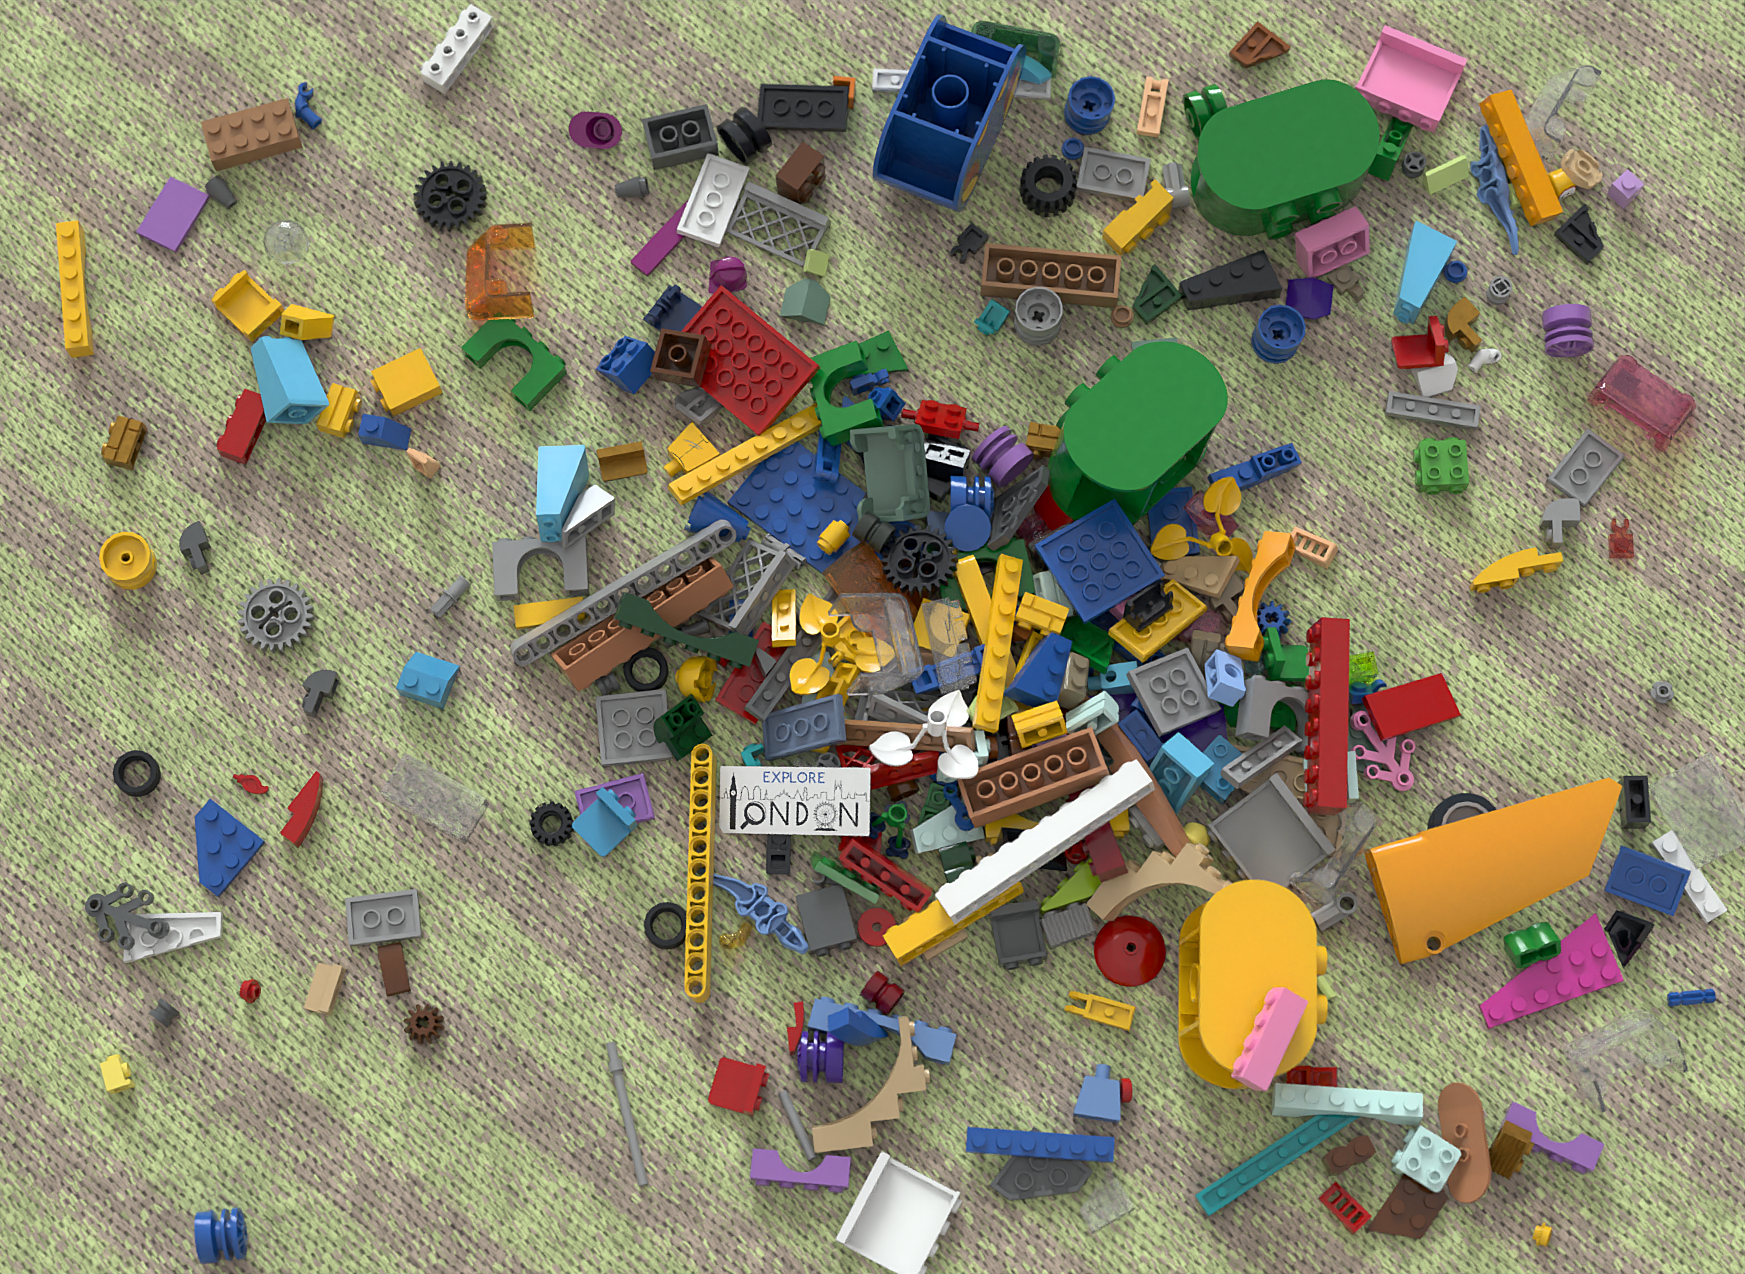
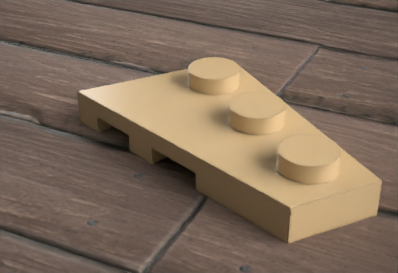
M1238 556L1182 557L1177 560H1164L1161 570L1165 574V578L1162 581L1168 583L1174 579L1185 589L1220 599L1240 560Z

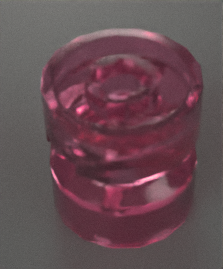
M1034 513L1025 518L1016 531L1019 538L1026 541L1025 546L1033 557L1039 555L1034 548L1035 544L1054 534L1051 529L1045 528L1046 522L1039 513Z

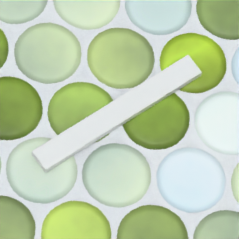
M873 69L872 91L899 92L909 70ZM1020 78L1014 98L1050 100L1051 79L1042 84H1036Z

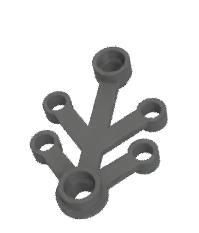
M121 883L116 891L106 896L102 894L91 895L85 903V910L88 915L95 917L100 929L98 931V938L108 943L115 936L114 931L109 928L105 914L113 917L120 936L118 945L125 950L132 949L135 944L134 938L130 936L126 922L147 929L149 934L157 939L165 938L170 930L169 924L161 918L149 920L130 913L143 905L148 906L152 904L154 894L148 890H142L137 898L117 908L110 904L123 897L130 898L134 893V887L129 883ZM128 887V892L123 894L124 888ZM148 894V899L143 901V897ZM98 901V906L94 909L93 905ZM159 924L158 930L154 931L155 926ZM109 931L108 937L104 938V933ZM129 938V943L124 946V941Z

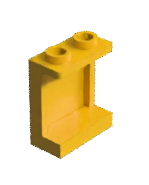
M245 270L235 274L231 278L230 283L224 288L219 289L211 300L215 308L251 342L257 339L285 311L282 304L278 300L272 299L250 278Z

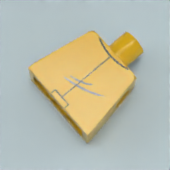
M691 422L668 447V455L672 460L663 469L671 478L681 470L686 475L720 456V453L694 423Z

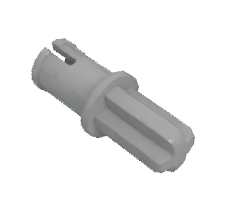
M460 575L447 590H443L444 594L430 609L432 613L439 618L442 617L454 602L458 603L457 599L471 584Z

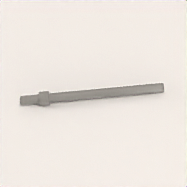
M615 1042L606 1043L610 1061L608 1063L609 1072L613 1074L638 1185H647V1176L622 1070H624L622 1060H619Z

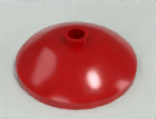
M1120 916L1114 921H1109L1101 928L1094 943V958L1100 972L1111 982L1125 987H1136L1150 982L1162 969L1166 957V946L1160 931L1151 922L1138 916ZM1129 944L1134 945L1135 951L1129 952L1126 946Z

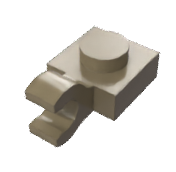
M1346 264L1340 266L1327 276V280L1334 285V288L1341 295L1347 291L1357 303L1364 298L1363 294H1365V291L1362 287L1356 285L1359 282V278Z

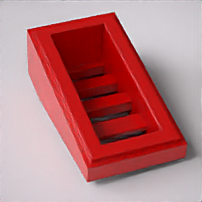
M1336 1181L1318 1198L1352 1235L1372 1217ZM1338 1191L1340 1195L1330 1203L1327 1199ZM1345 1198L1347 1202L1337 1210L1335 1206ZM1351 1205L1354 1209L1345 1217L1342 1213ZM1359 1213L1361 1217L1352 1224L1350 1220Z

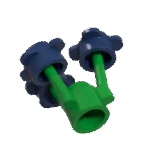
M899 801L893 805L887 804L882 815L870 812L869 837L876 839L880 832L886 830L885 821L889 826L897 827L898 835L888 839L889 847L885 852L889 857L895 856L901 859L908 858V848L911 847L910 840L903 836L905 824L910 821V815L907 814V804L904 801Z

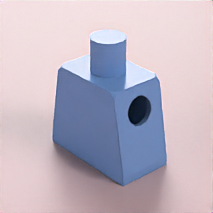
M1097 1064L1095 1077L1085 1076L1073 1116L1119 1124L1121 1117L1120 1083L1117 1080L1109 1079L1111 1066Z

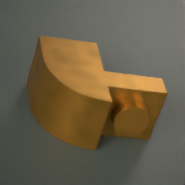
M1466 297L1462 298L1450 309L1445 320L1444 330L1449 342L1458 337L1460 346L1465 350L1469 349L1473 353L1479 348L1482 339L1470 326L1477 321L1480 312Z

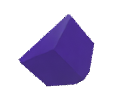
M1314 277L1289 279L1286 306L1294 308L1306 319L1315 320L1331 314L1334 285Z

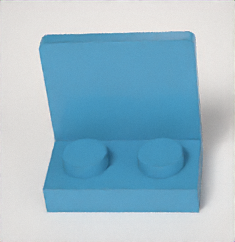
M1218 735L1203 752L1214 765L1200 784V787L1223 805L1229 799L1235 787L1220 775L1221 769L1241 756L1242 753L1225 738Z

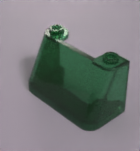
M979 21L973 25L971 32L1012 48H1016L1019 44L1025 45L1026 52L1038 54L1037 62L1042 64L1052 74V78H1056L1062 52V40L1058 35L989 21Z

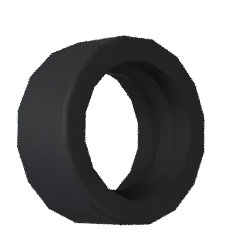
M648 647L644 650H639L627 662H624L623 666L625 679L636 692L659 690L667 682L669 674L667 661L663 654L655 648ZM649 657L657 661L660 673L655 681L640 683L634 678L632 669L637 660Z
M133 750L124 753L118 758L114 764L113 777L114 782L122 792L129 796L142 797L155 790L160 782L161 771L158 763L150 754L140 750ZM133 761H144L150 767V778L142 786L131 787L124 781V769Z
M671 902L658 903L653 906L646 914L644 920V929L649 941L657 948L665 950L675 949L682 945L686 940L685 910ZM664 912L674 913L681 921L679 934L668 940L659 938L653 930L654 920Z

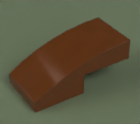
M401 941L377 947L387 997L410 992L409 976Z

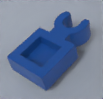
M882 369L873 375L869 373L853 377L850 381V390L853 396L871 390L877 385L888 383L889 375L887 370Z

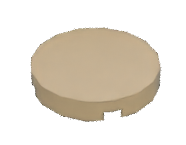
M1570 149L1562 157V169L1574 184L1581 188L1593 189L1602 181L1603 174L1602 171L1599 172L1598 170L1600 167L1598 162L1587 152Z

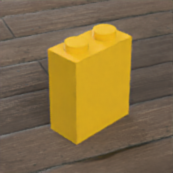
M421 348L371 371L374 379L370 380L376 393L381 392L383 398L380 399V402L385 412L390 410L393 417L443 393Z

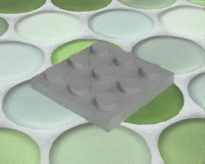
M1188 647L1135 668L1126 674L1159 737L1218 713L1221 710L1216 700L1208 698L1206 680Z
M666 689L595 697L602 767L673 759L672 753L664 742L660 744L657 742L653 731L655 720L668 711Z

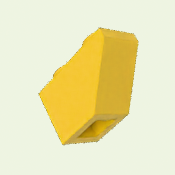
M291 304L282 313L280 335L299 340L330 338L333 333L335 315Z

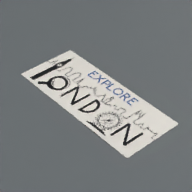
M721 766L719 827L723 833L869 836L870 768Z

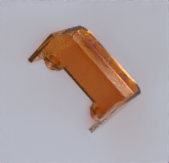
M532 223L493 225L468 247L466 256L465 310L470 319L534 318L530 292L508 293V287L504 280L498 278L490 279V251L535 249Z

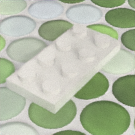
M707 153L678 225L677 233L719 248L750 168Z

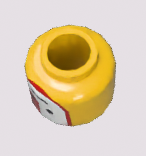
M1562 168L1548 173L1558 200L1575 193L1576 184L1571 181Z

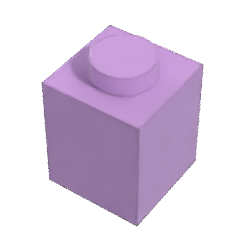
M1627 169L1612 183L1607 194L1624 209L1639 195L1644 184Z

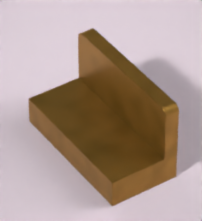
M642 441L596 450L604 482L648 473Z

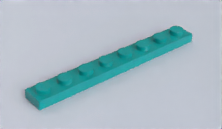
M1340 1114L1316 1115L1197 1193L1195 1198L1209 1217L1361 1116Z

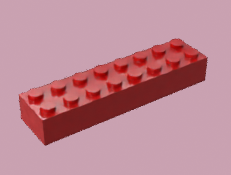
M1321 617L1307 630L1306 641L1310 643L1309 652L1306 655V666H1309V675L1306 676L1305 687L1309 690V698L1305 702L1308 722L1305 723L1304 733L1305 736H1308V746L1306 745L1304 749L1307 769L1304 771L1303 780L1304 783H1307V793H1304L1303 806L1306 807L1308 814L1335 816L1347 808L1350 619Z

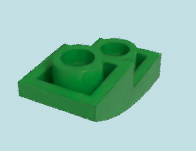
M931 782L918 825L949 807L950 801L943 796V785ZM948 790L946 792L952 794L954 791Z

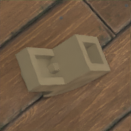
M1235 573L1231 576L1220 599L1209 596V606L1212 613L1214 614L1221 609V616L1227 624L1232 623V618L1236 616L1238 607L1233 601L1243 595L1245 590L1243 583Z

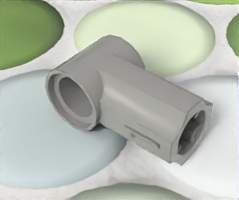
M1173 162L1162 166L1165 189L1173 196L1172 208L1189 206V191L1184 183L1182 165Z
M1349 892L1342 893L1338 898L1311 913L1317 929L1323 932L1344 918L1353 915L1358 907L1357 897ZM1344 899L1349 900L1353 908L1351 910L1342 909L1340 901Z

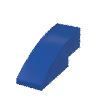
M847 1007L828 1015L829 1033L847 1044L866 1046L888 1037V1032L863 1011L855 1013Z

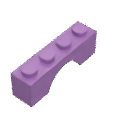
M1512 1102L1509 1105L1500 1125L1501 1128L1504 1121L1507 1120L1532 1132L1531 1141L1534 1142L1532 1152L1539 1153L1542 1151L1549 1155L1548 1159L1558 1164H1562V1162L1572 1165L1571 1169L1582 1175H1585L1586 1172L1591 1173L1594 1171L1604 1147V1143L1582 1133L1574 1140L1566 1143H1558L1548 1139L1542 1134L1537 1125L1536 1112L1516 1102Z
M753 1148L750 1179L755 1181L757 1186H770V1182L780 1183L779 1187L794 1189V1185H804V1190L818 1191L819 1187H827L828 1192L843 1193V1189L849 1188L851 1157L826 1155L823 1162L816 1169L802 1173L787 1168L782 1163L777 1150Z

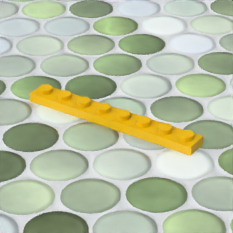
M817 403L767 429L760 436L757 435L669 483L668 490L682 506L819 430L822 423L821 420H818L815 413Z
M1001 554L997 561L972 726L991 733L997 732L999 727L1023 560Z

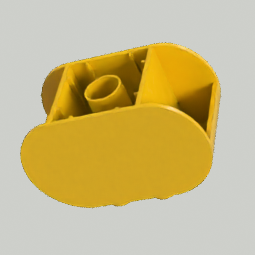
M1244 880L1230 884L1215 893L1208 902L1192 911L1181 927L1178 952L1179 1050L1188 1067L1201 1079L1215 1086L1227 1089L1250 1088L1231 1077L1234 1071L1233 1066L1245 1048L1244 1042L1255 1027L1254 1021L1256 1016L1262 1012L1267 993L1273 987H1285L1308 1001L1273 1078L1294 1068L1306 1057L1314 1043L1317 1024L1324 1025L1328 1012L1327 998L1325 995H1317V975L1324 976L1326 973L1327 950L1325 946H1317V931L1311 913L1301 899L1289 889L1265 880Z

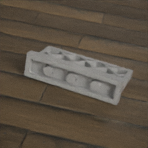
M748 181L744 188L745 192L726 232L804 267L805 261L803 262L795 258L793 251L805 246L808 250V245L813 244L811 249L817 250L825 231L828 230L831 224L829 217ZM750 199L756 202L759 210L746 214L744 206L747 200ZM771 209L776 211L779 219L766 223L763 212ZM761 214L764 224L751 229L748 218ZM794 219L797 221L799 228L786 232L783 221ZM746 220L749 230L741 233L733 230L736 222ZM781 223L784 233L771 238L768 227ZM766 228L769 239L761 242L755 240L753 232ZM814 228L819 231L815 239L806 241L804 230ZM801 232L804 243L792 247L788 236ZM786 237L789 248L782 251L775 249L773 241Z
M749 539L726 572L734 586L732 588L733 593L715 599L709 603L706 609L701 610L698 615L729 631L748 636L796 564L786 552L782 550L775 551ZM752 548L756 549L758 556L748 559L747 556ZM773 556L774 558L771 563L765 566L764 560ZM759 562L760 569L750 572L749 565ZM745 568V574L735 578L737 570ZM761 575L757 584L752 585L751 578ZM747 580V588L737 591L736 584ZM749 594L744 603L739 604L738 597ZM734 599L735 606L725 610L724 603ZM719 605L720 612L713 615L708 614L712 607ZM736 613L730 624L727 623L726 616Z
M898 677L890 681L880 693L876 691L872 696L867 715L882 722L927 724L929 711L922 712L920 708H930L934 702L940 699V697L930 695H916V693L910 691H895L894 686L905 690V681ZM915 697H920L925 701H916ZM900 698H908L909 701L901 702ZM966 722L962 727L971 728L973 724Z

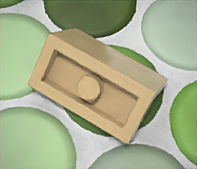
M317 964L304 1005L305 1009L332 1016L346 971L343 966Z

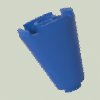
M709 491L703 493V497L698 496L689 515L688 523L691 525H685V531L696 534L718 520H727L736 532L734 542L739 543L741 539L746 540L751 529L747 526L749 521ZM722 529L719 536H726L729 533V529Z

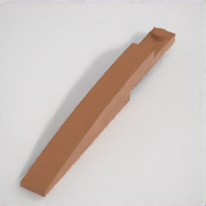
M1087 690L1085 698L1082 700L1081 703H1079L1078 706L1090 700V698L1087 696ZM1117 722L1095 735L1115 761L1108 768L1115 774L1123 764L1137 759L1153 781L1155 790L1135 804L1176 858L1186 843H1190L1151 770Z

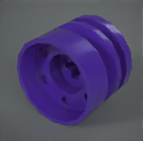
M802 1031L797 1057V1068L801 1082L807 1083L808 1072H813V1083H817L819 1072H824L826 1083H843L844 1042L829 1032L826 1035L825 1043L820 1042L818 1031H814V1042H809V1032Z

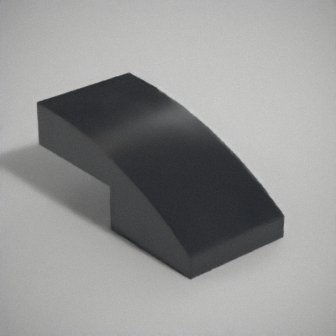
M767 834L766 874H790L791 834Z

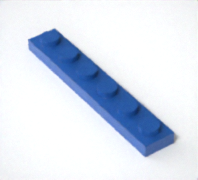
M967 1127L966 1153L1113 1163L1115 1137Z

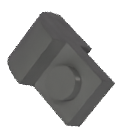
M197 521L183 531L179 547L184 557L189 558L193 570L198 569L202 575L210 572L203 551L211 548L203 525L200 521Z
M319 670L312 673L304 681L302 686L307 692H310L309 695H305L302 702L303 711L307 716L316 718L323 697L333 699L340 680L337 672Z

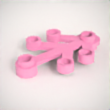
M1365 711L1354 713L1350 718L1351 727L1356 731H1363L1377 752L1366 750L1362 745H1356L1350 751L1359 749L1361 756L1356 755V760L1364 759L1386 764L1390 772L1382 771L1376 765H1369L1364 769L1365 778L1368 780L1379 779L1391 782V785L1398 791L1409 790L1414 783L1413 774L1409 771L1410 754L1415 750L1414 741L1406 739L1400 742L1399 750L1401 751L1398 765L1394 759L1397 737L1387 739L1384 745L1371 726V719L1368 713ZM1360 716L1364 717L1365 724L1360 722ZM1405 743H1408V744H1409V746H1410V750H1409V751L1405 749V747H1404ZM1370 768L1374 770V776L1369 774ZM1401 775L1406 778L1405 783L1400 780Z

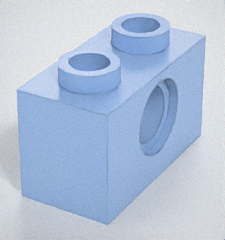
M1216 649L1204 664L1208 698L1233 707L1244 696L1246 691L1241 658Z

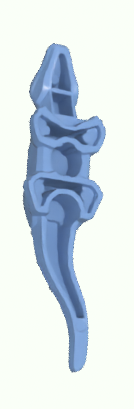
M1485 124L1480 128L1479 148L1481 160L1478 162L1472 161L1470 171L1474 177H1478L1480 187L1476 194L1481 203L1488 204L1491 207L1495 216L1507 231L1512 254L1517 255L1519 251L1518 228L1515 224L1516 219L1512 216L1513 211L1510 209V189L1508 187L1507 174L1500 161L1498 149L1493 137L1490 135L1488 125Z
M700 868L696 872L702 876L706 869ZM714 874L713 885L725 890L735 898V906L739 916H749L754 920L760 934L769 935V933H774L785 948L800 954H805L809 950L801 931L786 921V915L789 912L788 907L781 902L771 900L768 897V888L757 883L748 885L735 878Z

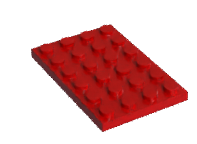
M722 285L681 331L705 335L711 343L701 388L758 436L770 428L821 368Z

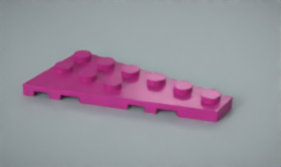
M1596 913L1561 940V953L1558 956L1549 960H1539L1527 967L1479 1006L1488 1029L1624 981Z

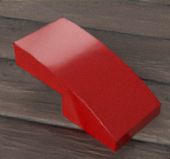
M803 1001L794 1002L796 1026L787 1027L790 1055L796 1053L804 1028Z
M1295 1066L1287 1071V1084L1338 1087V1068Z

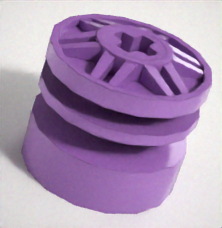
M1563 304L1548 308L1543 312L1542 324L1543 330L1546 332L1544 336L1546 344L1544 347L1547 355L1552 357H1576L1593 350V332L1589 329L1592 325L1589 307L1581 304Z
M1008 426L1000 427L990 434L979 445L972 456V460L976 464H980L982 470L985 471L991 468L988 476L1000 488L1006 486L1021 474L1034 457V453L1024 443L1015 445L1018 437L1015 434H1011V429Z

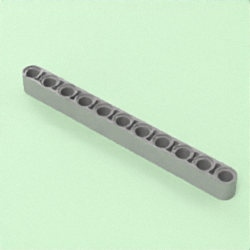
M727 520L714 522L516 639L510 646L514 661L518 665H528L616 613L621 596H618V592L621 589L627 588L629 589V594L643 597L728 547L736 539V532L733 526ZM722 529H729V533L726 536H719ZM702 541H709L706 548H699V544ZM684 552L689 553L686 560H678L680 554ZM661 565H669L667 571L658 572ZM641 577H649L645 584H638V580ZM600 601H608V605L606 607H597ZM582 612L588 613V616H587L586 619H584V620H578V619H577V617H578V615H579L580 613H582ZM560 625H568L567 630L564 632L557 631ZM539 637H548L545 643H537ZM521 648L528 650L523 656L516 655L517 651Z

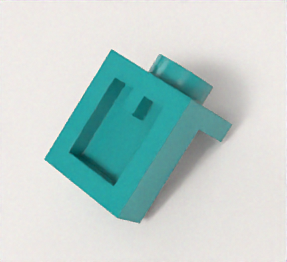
M752 743L744 747V751L740 752L744 765L762 767L759 759L753 758L764 753L762 743L758 745Z

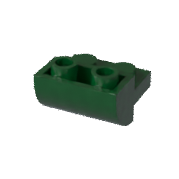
M692 694L657 718L653 725L657 742L659 744L664 742L676 761L684 758L692 752L695 746L702 744L713 736L700 717L704 714V711Z

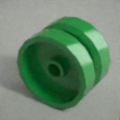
M1215 83L1203 87L1201 94L1195 90L1183 95V107L1186 118L1194 136L1199 140L1208 120L1217 112L1228 108L1226 101Z

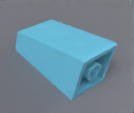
M1418 221L1415 222L1408 240L1393 312L1396 318L1405 324L1415 323L1448 264L1457 243L1456 240Z
M264 336L259 338L250 347L267 423L307 424L329 406V401L301 340H293L290 337L276 339L271 336Z
M585 445L538 447L536 517L541 542L562 541L561 530L578 496L584 491L589 478Z

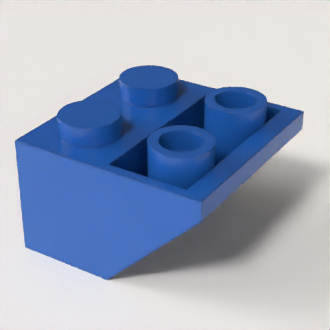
M624 336L616 342L614 349L601 359L596 370L623 391L635 394L652 375L650 370L655 351L647 342Z

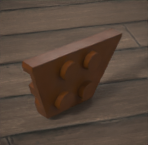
M1404 1173L1367 1230L1421 1240L1448 1200V1197L1443 1188L1439 1192H1433Z

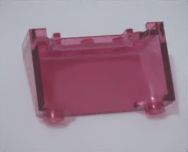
M1620 355L1586 400L1595 407L1603 403L1606 410L1611 407L1648 432L1647 438L1650 439L1653 436L1656 441L1654 447L1663 453L1696 409L1693 397L1681 393L1638 364L1636 359L1630 355Z

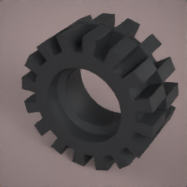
M550 801V804L542 803L543 806L540 808L537 806L535 808L536 812L531 814L532 819L529 823L535 839L548 847L550 845L556 847L560 843L564 844L565 840L569 839L571 832H573V818L569 810L563 807L561 803L555 804L554 801ZM549 816H556L561 820L559 830L554 833L546 832L543 829V822Z

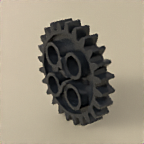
M450 161L446 167L441 162L439 169L432 165L433 172L425 170L426 178H418L422 185H415L417 192L413 193V196L416 200L414 202L415 207L419 208L417 210L418 215H423L422 218L425 223L430 221L431 228L438 224L439 231H442L444 226H447L449 232H451L452 226H455L460 231L461 224L468 228V221L471 220L475 223L474 215L482 216L480 208H486L483 200L487 199V195L484 193L487 190L485 184H482V177H478L476 170L471 172L470 165L463 169L460 161L457 166H454L453 162ZM442 181H447V182H448V183H447L446 185H444V186H439V185H438V184H439L440 182H442ZM464 186L469 187L467 191H459ZM435 201L441 202L438 206H432V203ZM455 207H463L460 211H453Z
M918 525L916 531H913L908 526V533L905 534L902 530H899L900 537L898 538L893 535V543H886L887 550L882 551L883 559H881L883 573L887 575V582H892L894 589L900 586L902 594L909 590L912 597L915 591H917L919 596L922 597L923 591H927L931 596L933 588L940 592V584L948 586L947 578L954 579L952 571H957L956 547H953V540H947L946 533L939 536V528L930 532V525H927L925 530H921V526ZM925 543L924 549L922 551L923 558H921V548L922 545ZM909 547H916L914 550H907ZM932 551H938L937 554H929ZM916 563H919V568H918L919 573H918L917 578H914L915 575H916V573H917V564H916ZM904 567H909V568H910L909 570H906V571L901 570V569L904 568ZM927 571L933 572V573L930 574V575H925V574H924V573L927 572Z

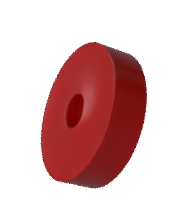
M882 908L867 910L858 921V934L861 940L872 947L887 945L883 935L886 934L889 928L896 925L895 919L887 910ZM880 924L882 928L880 931H874L872 926Z

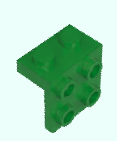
M1267 627L1263 637L1265 643L1262 654L1269 680L1305 682L1306 676L1309 675V666H1306L1307 647L1304 645H1281L1276 627Z

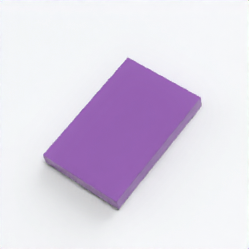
M170 176L136 233L177 253L208 203L210 196Z
M644 773L574 791L580 815L598 799L596 792L603 787L607 792L611 789L620 798L618 803L623 808L628 806L636 814L634 819L637 824L655 819Z

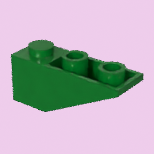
M1392 117L1379 144L1368 174L1389 182L1413 124L1403 122L1397 117Z

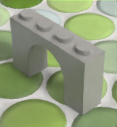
M531 536L523 537L521 540L502 538L498 542H492L494 596L497 601L520 600L519 574L521 567L526 560L538 554L552 555L563 564L566 596L590 595L586 536H583L566 549L562 547V541L541 542V539H535V537Z
M1253 675L1252 678L1244 680L1246 691L1239 701L1235 736L1252 741L1268 738L1271 712L1276 702L1280 701L1287 704L1296 715L1298 722L1297 736L1302 739V742L1295 753L1304 755L1305 746H1308V736H1305L1304 728L1305 723L1308 722L1305 702L1309 698V692H1306V689L1302 687H1288L1286 683L1281 681H1267L1266 677L1260 675Z

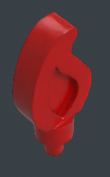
M233 775L237 783H240L249 793L265 794L269 790L268 786H262L259 778L255 775Z

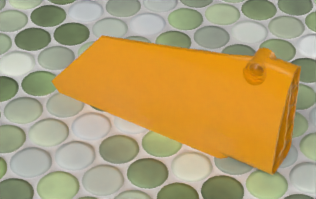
M1608 777L1417 833L1415 836L1365 851L1367 866L1400 965L1434 956L1442 952L1443 949L1589 876L1622 786ZM1429 938L1436 940L1438 944L1436 951L1428 948L1427 940Z

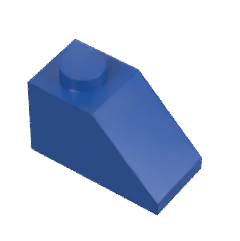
M363 414L358 436L362 444L407 451L412 429L386 417Z

